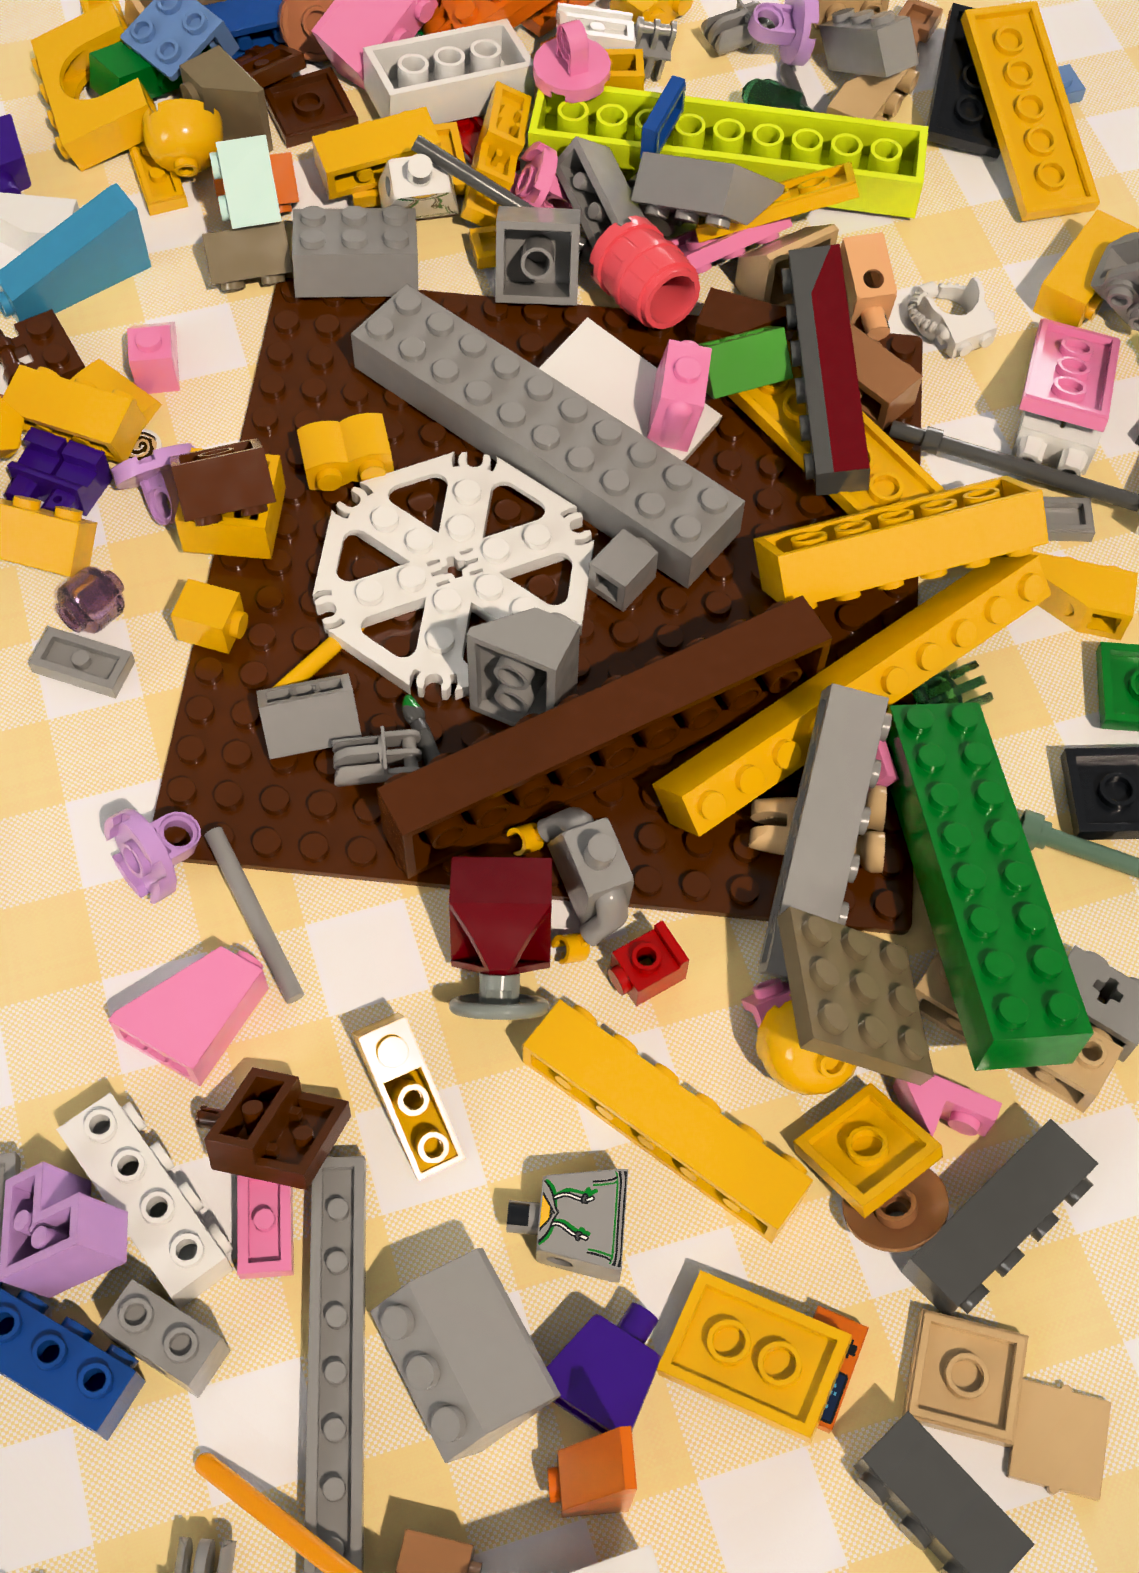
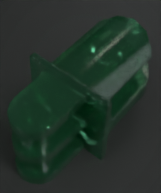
M755 78L747 82L742 90V99L746 104L815 112L813 109L800 103L803 92L791 89L772 79L761 80Z
M975 660L933 676L910 693L913 694L917 704L963 703L962 695L987 684L984 675L959 685L953 681L977 669L979 664ZM988 692L964 703L979 702L980 706L990 703L994 698L992 692Z

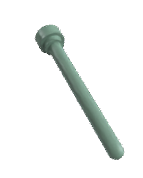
M1025 809L1020 822L1031 851L1035 847L1043 850L1045 846L1139 878L1138 857L1054 829L1051 822L1045 821V815L1028 809Z

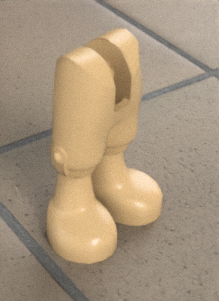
M876 785L868 790L865 806L871 809L870 820L865 834L858 836L854 854L860 855V865L869 873H882L884 867L885 832L883 830L886 816L887 787L882 785ZM797 797L754 799L751 802V819L757 823L764 824V826L753 827L750 830L749 848L784 855Z

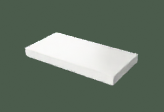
M587 317L539 369L647 437L654 383L658 368ZM705 403L688 452L666 447L662 448L686 462L717 427L722 415Z

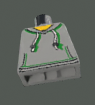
M629 1169L543 1176L540 1203L509 1200L506 1232L538 1235L536 1261L541 1264L619 1283L622 1271Z

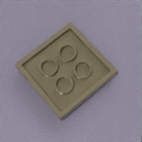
M791 906L782 912L777 919L800 1048L920 1086L934 1077L929 1046L925 1037L906 947Z

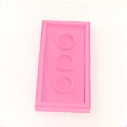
M1040 319L1019 409L1104 432L1109 419L1121 340L1049 319Z

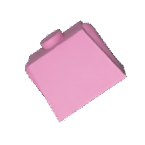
M669 339L656 371L646 438L661 447L688 452L704 409L712 348L699 346L692 340L680 342Z

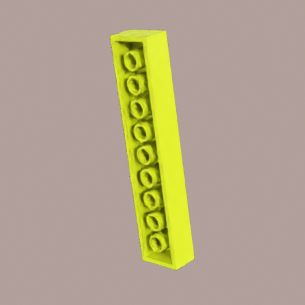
M604 86V91L591 100L568 103L565 102V96L552 92V97L550 98L544 95L538 88L528 131V148L533 143L540 141L556 150L559 157L577 136L610 147L626 181H628L639 169L642 127L662 93ZM685 96L684 111L660 154L732 163L776 182L849 162L852 163L859 197L827 206L828 208L915 219L924 183L929 126Z

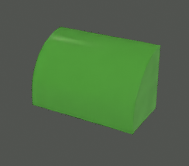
M766 326L698 344L699 346L712 348L706 393L712 399L793 378L784 327Z

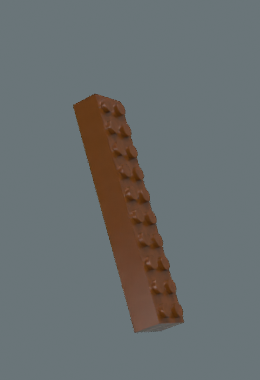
M803 595L788 602H776L767 608L764 613L749 620H736L728 625L724 631L707 639L704 637L694 639L684 649L667 657L657 656L652 658L642 668L625 676L615 675L610 677L600 687L583 695L573 694L568 696L557 707L541 714L532 713L526 715L515 726L497 734H484L477 738L472 745L453 754L449 752L440 754L433 758L428 765L409 774L399 773L390 777L384 785L377 788L383 833L409 879L451 859L452 856L456 857L507 833L511 828L531 822L749 720L824 670L833 637Z

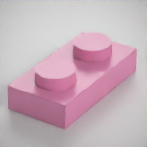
M237 1175V1275L240 1279L294 1275L293 1187Z

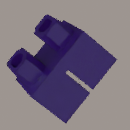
M31 427L23 439L26 449L18 462L11 461L7 465L12 477L5 492L7 500L13 501L14 495L25 496L43 501L44 504L41 507L43 509L55 511V506H64L83 511L82 515L87 516L113 479L105 452L69 440L67 443L66 438Z

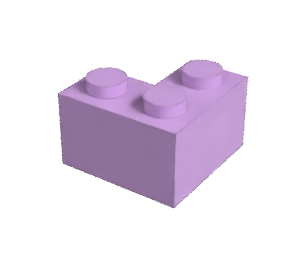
M41 1162L5 1181L0 1251V1282L51 1298L127 1263L128 1212L92 1198L90 1180L46 1162Z

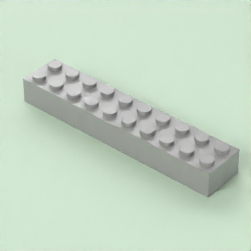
M406 284L351 333L356 369L484 454L489 455L496 462L497 457L569 501L577 507V512H581L583 520L613 539L622 529H625L635 537L646 539L658 551L657 569L687 589L740 533L745 500L410 285Z

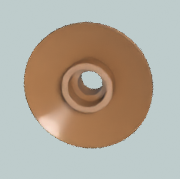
M927 1169L865 1219L844 1199L842 1200V1208L848 1228L861 1242L869 1247L885 1252H906L923 1246L946 1223L949 1214V1198L942 1180L931 1169ZM893 1212L905 1213L901 1216H889Z

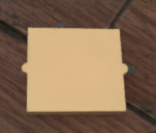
M1023 1379L1014 1445L1010 1447L1006 1477L1045 1487L1050 1495H1055L1060 1491L1099 1501L1101 1497L1111 1402L1072 1392V1388L1069 1385L1057 1388Z

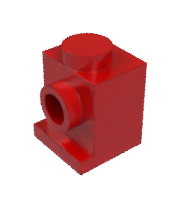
M662 920L654 925L653 930L613 951L608 974L618 993L622 996L628 994L637 1007L686 979L689 958ZM649 957L653 964L645 966L639 962Z

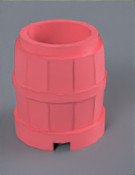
M636 215L630 216L628 218L631 222H627L622 226L615 222L597 239L590 254L589 262L594 266L593 274L590 273L592 280L604 292L612 296L621 309L644 326L653 329H666L675 326L693 310L699 298L700 283L696 269L684 256V253L672 241L666 240L663 233L647 218Z

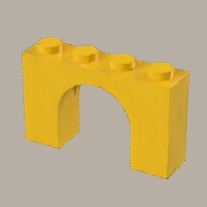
M112 0L31 40L35 54L31 62L36 73L43 81V83L39 84L40 91L47 104L51 107L47 111L48 118L54 129L59 133V136L55 137V142L66 160L72 158L81 172L144 142L142 126L144 113L148 109L149 115L158 111L156 104L139 78L99 97L79 100L84 86L90 80L89 53L120 41L124 43L120 36L129 26Z

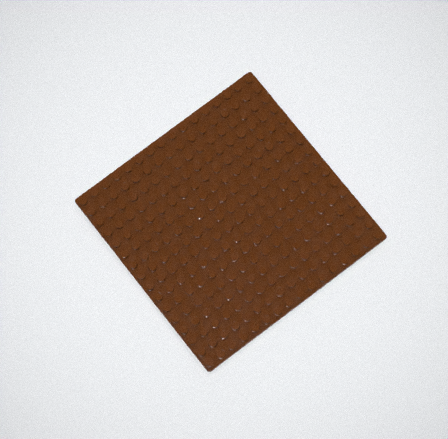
M286 278L285 282L276 283L240 442L258 438L264 447L265 454L280 455L286 490L272 559L225 555L213 556L207 584L240 592L244 612L248 614V624L245 634L241 639L236 638L229 654L193 644L153 817L154 821L168 813L184 812L197 820L201 828V837L194 853L182 862L219 866L204 835L213 828L222 827L241 867L245 869L450 889L452 858L408 879L383 833L377 788L384 785L385 782L335 786L334 752L332 747L269 759L256 693L258 690L272 688L328 638V634L325 633L322 619L331 617L335 613L326 612L317 615L312 594L331 510L337 514L336 504L339 501L349 507L358 505L352 501L351 489L353 487L360 488V482L352 481L334 491L309 490L297 429L319 421L340 422L357 414L381 413L391 449L394 471L455 452V464L453 467L458 466V458L462 452H467L468 465L471 467H478L483 462V452L355 368L351 333L391 297L295 298L294 278ZM418 290L537 368H540L587 317L658 368L669 339L680 342L683 340L694 341L696 323L699 315H687L684 320L673 327L653 329L644 326L621 308L579 304L573 306L495 303V297ZM787 329L786 339L789 342L792 341L795 330L788 331ZM890 333L887 337L878 341L884 348L903 362L910 364L915 371L922 375L923 342L920 337ZM922 380L915 404L898 417L896 421L921 428ZM706 393L705 403L720 413L722 418L717 427L685 463L745 500L740 533L688 589L657 569L656 578L623 612L588 588L582 634L579 641L577 694L583 695L590 692L615 675L625 676L642 668L652 658L657 656L667 657L684 649L694 639L700 637L707 639L718 634L736 620H749L764 613L767 608L777 601L762 590L753 539L848 515L829 495L816 496L814 480H806L805 471L728 396L712 399ZM892 423L883 430L888 436ZM890 437L920 465L921 446ZM490 458L491 471H493L497 462ZM430 478L394 490L390 494L389 500L439 533L448 485L440 478ZM498 486L493 490L485 537L538 520L544 515L545 511L539 504L512 487ZM583 520L582 527L572 531L576 533L586 530L591 531V541L594 540L593 560L612 538ZM349 535L343 543L337 575L344 581H355L400 566V564L359 537ZM564 560L510 578V580L547 604L559 605L565 602L568 597L572 564L569 560ZM455 566L448 568V573H452L455 578L462 576V571H458ZM918 577L904 580V585L896 589L879 590L875 587L861 591V596L853 600L835 601L832 598L817 602L818 606L813 610L833 637L824 669L918 607ZM424 608L365 627L362 632L398 657H408L417 648ZM471 612L469 629L470 627L486 623L485 620ZM466 642L463 660L468 664ZM341 649L336 656L308 680L349 673L362 737L381 735L380 726H384L385 732L411 729L404 719L402 712V701L408 693L344 649ZM416 679L412 683L411 695L425 712V720L432 732L440 754L448 752L453 754L472 745L477 738L484 734H497L512 727L471 710L469 696L455 700L457 683L451 684L452 692L448 700H442L441 685L438 683L429 684L425 689L424 697H418ZM916 689L892 705L916 704ZM744 722L528 822L537 824L539 820L569 807L583 809L592 815L594 821L607 817L633 874L634 885L628 906L630 908L769 922L784 855L749 848L750 830L753 827L764 826V824L757 823L751 819V802L698 837L669 823L652 785ZM399 746V747H389L388 750H391V749H401L402 746ZM420 760L418 767L422 768L425 765L423 760ZM404 764L393 765L390 768L404 767ZM804 766L756 799L797 797ZM888 786L883 830L885 832L883 872L869 873L859 864L854 882L847 883L843 900L849 903V913L845 926L858 931L904 935L909 932L912 925L913 864ZM173 826L164 831L166 840L174 846H184L190 842L189 833L181 827ZM507 833L456 857L552 858V855L547 846L549 842L544 841V845L540 850L516 856L513 852L521 850L522 839L519 834L507 837ZM552 858V900L570 901Z

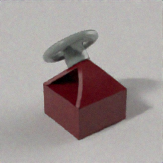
M452 856L449 894L451 967L479 972V993L460 995L451 999L449 1010L453 1014L474 1019L517 1020L540 1017L549 1011L550 1004L546 999L519 993L520 973L550 968L552 858Z

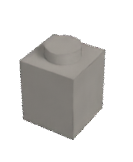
M622 529L589 563L588 588L624 612L656 578L658 551L646 539L635 537L625 529Z

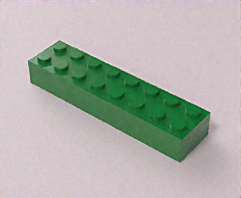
M980 703L890 705L887 713L892 714V722L886 743L899 780L889 785L974 1070L1072 1064L1094 1032Z

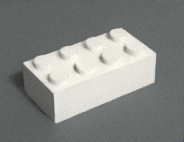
M507 18L363 47L364 88L381 118L422 107L427 108L433 124L486 114L496 81L531 96V104H534L535 81L533 77V59Z

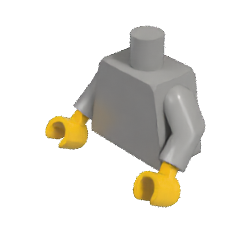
M569 807L539 820L537 824L532 822L507 831V837L519 834L522 839L521 850L513 852L516 856L540 850L544 845V841L549 842L547 846L581 925L580 933L561 934L553 938L551 942L552 948L566 946V955L559 961V964L586 960L590 953V945L596 946L623 926L628 918V906L634 885L633 874L609 819L605 817L594 821L592 815L583 809Z

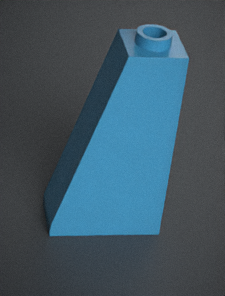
M117 183L107 187L0 269V311L6 318L12 315L18 323L51 309L56 314L151 267L137 207Z

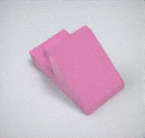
M935 1074L934 1077L921 1086L896 1078L892 1087L902 1110L932 1137L940 1118L948 1121V1125L961 1134L969 1136L978 1134L985 1137L996 1122L1002 1105L1001 1102Z

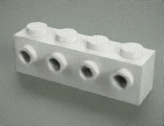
M110 1092L56 1130L105 1202L128 1212V1236L180 1310L233 1271L225 1256L233 1248L216 1223L206 1229L196 1213L204 1207L188 1183L184 1182L177 1187L167 1172L175 1166L157 1141L148 1146L139 1134L147 1126L129 1101L121 1107Z

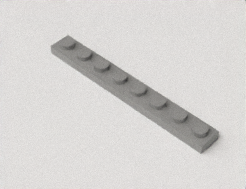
M365 1156L327 1157L312 1181L305 1527L363 1572ZM304 1558V1573H323Z

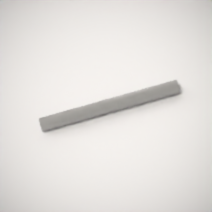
M222 827L209 830L204 835L286 1003L290 1004L298 1001L305 994Z

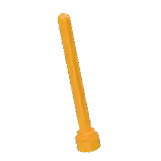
M205 1452L196 1458L194 1466L199 1475L323 1573H364L213 1454Z

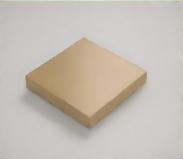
M921 1309L918 1314L902 1416L909 1411L923 1426L1007 1448L1012 1447L1015 1441L1029 1336Z

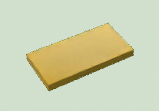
M843 163L778 182L785 185L783 194L748 225L730 223L729 230L707 225L705 224V218H699L698 224L695 225L699 243L858 198L859 193L852 163Z

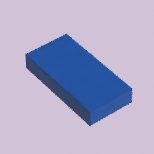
M671 76L642 127L640 158L643 152L660 154L683 113L686 91L684 78Z

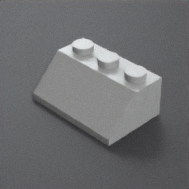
M643 152L631 201L646 206L645 214L649 216L668 219L669 213H674L675 219L691 224H698L699 218H705V224L729 230L730 223L742 225L751 223L783 194L785 185L732 163Z
M535 607L470 627L466 634L470 709L510 726H515L524 716L532 713L541 714L557 707L568 696L577 694L580 624L573 622L561 613H549Z
M477 1248L406 1283L370 1311L445 1463L484 1451L561 1396L483 1248Z

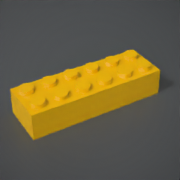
M1007 475L753 539L762 590L777 602H788L803 595L812 609L818 606L817 602L832 598L835 601L856 599L861 596V591L875 587L879 590L896 589L904 585V580L918 576L922 579L939 578L948 573L947 569L961 565L965 568L982 567L990 563V558L1006 555L1007 557L1029 555L1033 552V547L1049 543L1042 490Z

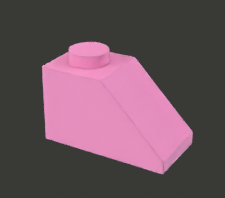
M175 322L133 325L128 328V357L135 385L148 394L180 391Z

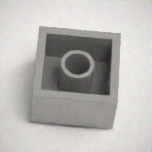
M498 207L496 219L495 303L577 306L581 209Z

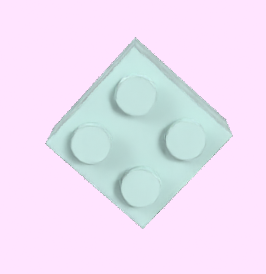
M266 135L216 142L217 152H211L209 155L214 179H223L226 194L218 196L222 221H231L232 229L281 222Z

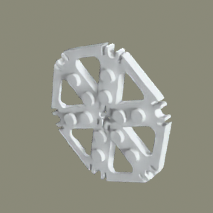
M455 452L386 473L385 476L361 481L360 488L353 487L351 489L352 501L358 504L357 506L349 507L339 501L336 504L337 514L331 510L312 594L317 615L326 612L335 613L331 617L322 619L323 628L328 637L335 639L342 649L410 695L412 683L416 679L418 697H424L425 689L431 683L441 685L442 700L449 699L452 692L451 684L457 683L455 700L469 696L468 664L463 660L471 612L489 622L536 607L549 613L557 612L567 616L573 622L580 624V635L582 634L588 592L589 563L593 557L594 540L591 541L592 533L590 530L581 533L572 531L581 528L583 525L581 512H577V507L498 457L497 464L494 470L491 471V459L487 454H484L483 462L478 467L468 465L467 452H462L459 455L458 466L453 467L455 464ZM430 478L444 480L448 486L439 533L393 504L389 500L390 494L396 489ZM498 486L512 487L539 504L545 511L544 515L538 520L485 537L493 490ZM349 535L359 537L400 564V566L355 581H344L337 575L343 543ZM564 560H569L572 564L568 597L565 602L559 605L547 604L510 580V578ZM455 566L458 571H462V576L455 578L452 573H448V568ZM424 608L417 648L408 657H398L364 635L361 630L362 628Z

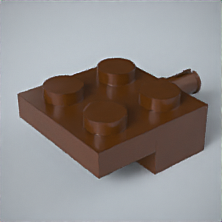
M252 1067L225 1109L220 1110L205 1105L201 1106V1110H198L196 1115V1125L199 1128L211 1129L204 1138L212 1170L308 1190L349 1121L351 1112L349 1101L302 1092L299 1076Z

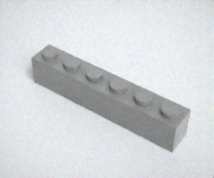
M834 683L821 692L757 973L788 980L777 919L788 907L791 906L844 926L846 924L849 913V903L843 901L848 882H854L860 864V855L854 854L858 835L863 836L865 834L871 814L870 807L865 806L869 788L876 786L881 771V760L876 759L879 741L884 742L886 740L892 722V714L886 712L889 701L887 697Z

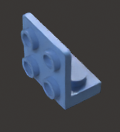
M152 0L120 36L124 44L171 81H175L181 75L179 65L198 56L205 47L210 50L219 45L231 57L240 48L224 21L197 0Z

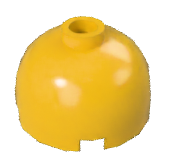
M180 98L158 103V111L149 115V109L144 113L142 120L143 137L146 148L156 164L181 177L195 176L211 166L209 153L217 152L216 142L223 141V122L219 111L214 108L213 114L210 111L204 110V102Z
M792 1000L785 1002L780 1008L774 1005L767 1011L757 1032L756 1051L767 1073L781 1086L801 1095L827 1094L840 1088L853 1076L857 1066L800 1048Z

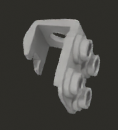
M1132 232L1111 242L1106 247L1094 272L1091 287L1112 307L1126 324H1129L1136 331H1139V232Z

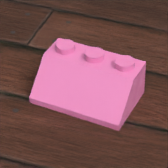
M334 0L311 31L337 73L365 90L363 47L414 37L424 23L432 18L439 4L437 0Z

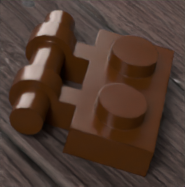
M267 44L263 47L255 45L247 49L245 55L234 59L262 88L274 82L288 81L293 78L294 73L307 68L303 52L282 44L276 47L272 44Z
M52 309L15 323L14 327L17 337L12 339L6 337L0 329V364L5 369L3 375L8 385L19 364L36 370L40 366L46 367L56 372L60 377L69 380L85 368L84 363ZM29 355L32 361L24 364L19 362L18 359Z

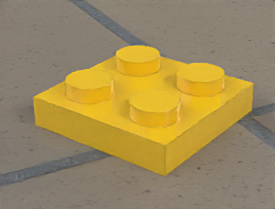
M869 1083L793 1141L795 1153L864 1219L943 1158L942 1145L872 1083Z

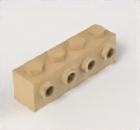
M938 951L915 988L920 1014L922 1017L966 1042ZM1092 1026L1094 1034L1072 1064L1009 1069L1084 1113L1098 1096L1124 1048L1113 1042L1110 1035L1105 1031Z

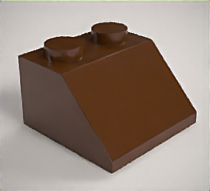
M258 438L170 457L171 469L185 522L194 520L196 526L211 525L223 521L222 514L240 510L241 516L256 515L268 511L267 504L276 502L264 447Z

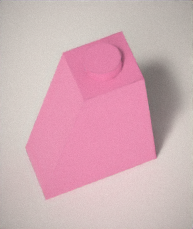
M220 946L115 1011L108 1021L118 1039L201 1086L269 989L263 972V965L247 952L239 950L237 954H234Z

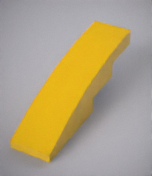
M496 81L471 167L510 191L514 184L517 160L525 144L532 97ZM467 185L460 217L482 227L496 225L498 207L501 205Z

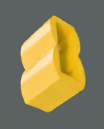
M381 413L357 414L340 422L319 421L297 429L309 490L334 491L352 481L361 482L374 477L385 476L386 473L394 471L391 449Z

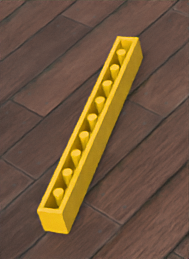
M1029 554L1021 557H1007L1006 555L990 558L988 565L974 568L653 783V788L669 823L700 837L804 766L821 692L832 683L889 698L888 708L1050 597L1051 592L1039 556Z

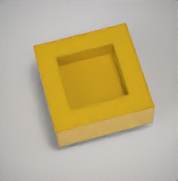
M496 225L469 229V240L477 270L496 267Z

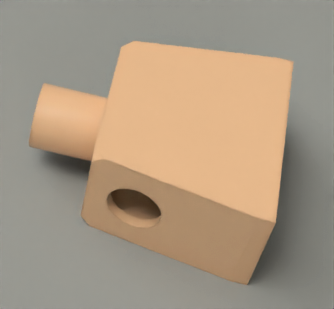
M881 232L845 237L842 240L840 249L850 322L872 339L882 340L890 334L888 321L897 297V288L884 234Z

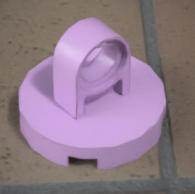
M785 0L784 4L761 3L756 6L748 21V31L758 42L779 45V52L783 63H787L790 66H804L810 59L816 39H811L809 36L811 23L819 24V0ZM758 18H768L774 23L775 28H765L760 24Z
M191 443L163 447L152 450L154 455L139 461L137 456L117 464L111 469L117 489L141 486L153 519L160 525L175 523L179 497L171 469L170 457L189 453L191 448H195V446H192ZM167 497H168V499H169V501H170L171 512H170V509H169V507H168Z
M125 808L105 821L104 834L106 841L115 837L120 852L113 855L112 858L125 881L139 897L142 898L147 894H151L150 903L156 904L176 891L177 879L174 866L186 860L194 853L201 837V828L196 819L184 812L168 813L149 823L134 809ZM173 826L181 827L189 833L190 842L184 846H174L166 840L164 831Z

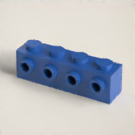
M0 1288V1374L108 1441L146 1382L134 1370L139 1361L113 1344H110L106 1352L89 1342L94 1333L67 1316L61 1325L44 1315L49 1306L31 1293L22 1289L17 1297Z

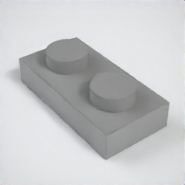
M49 626L28 663L33 673L116 699L135 663V659L130 651Z

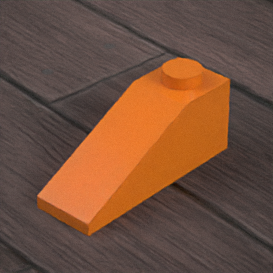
M631 1426L617 1427L558 1450V1467H547L549 1502L561 1504L562 1518L629 1512L637 1491Z

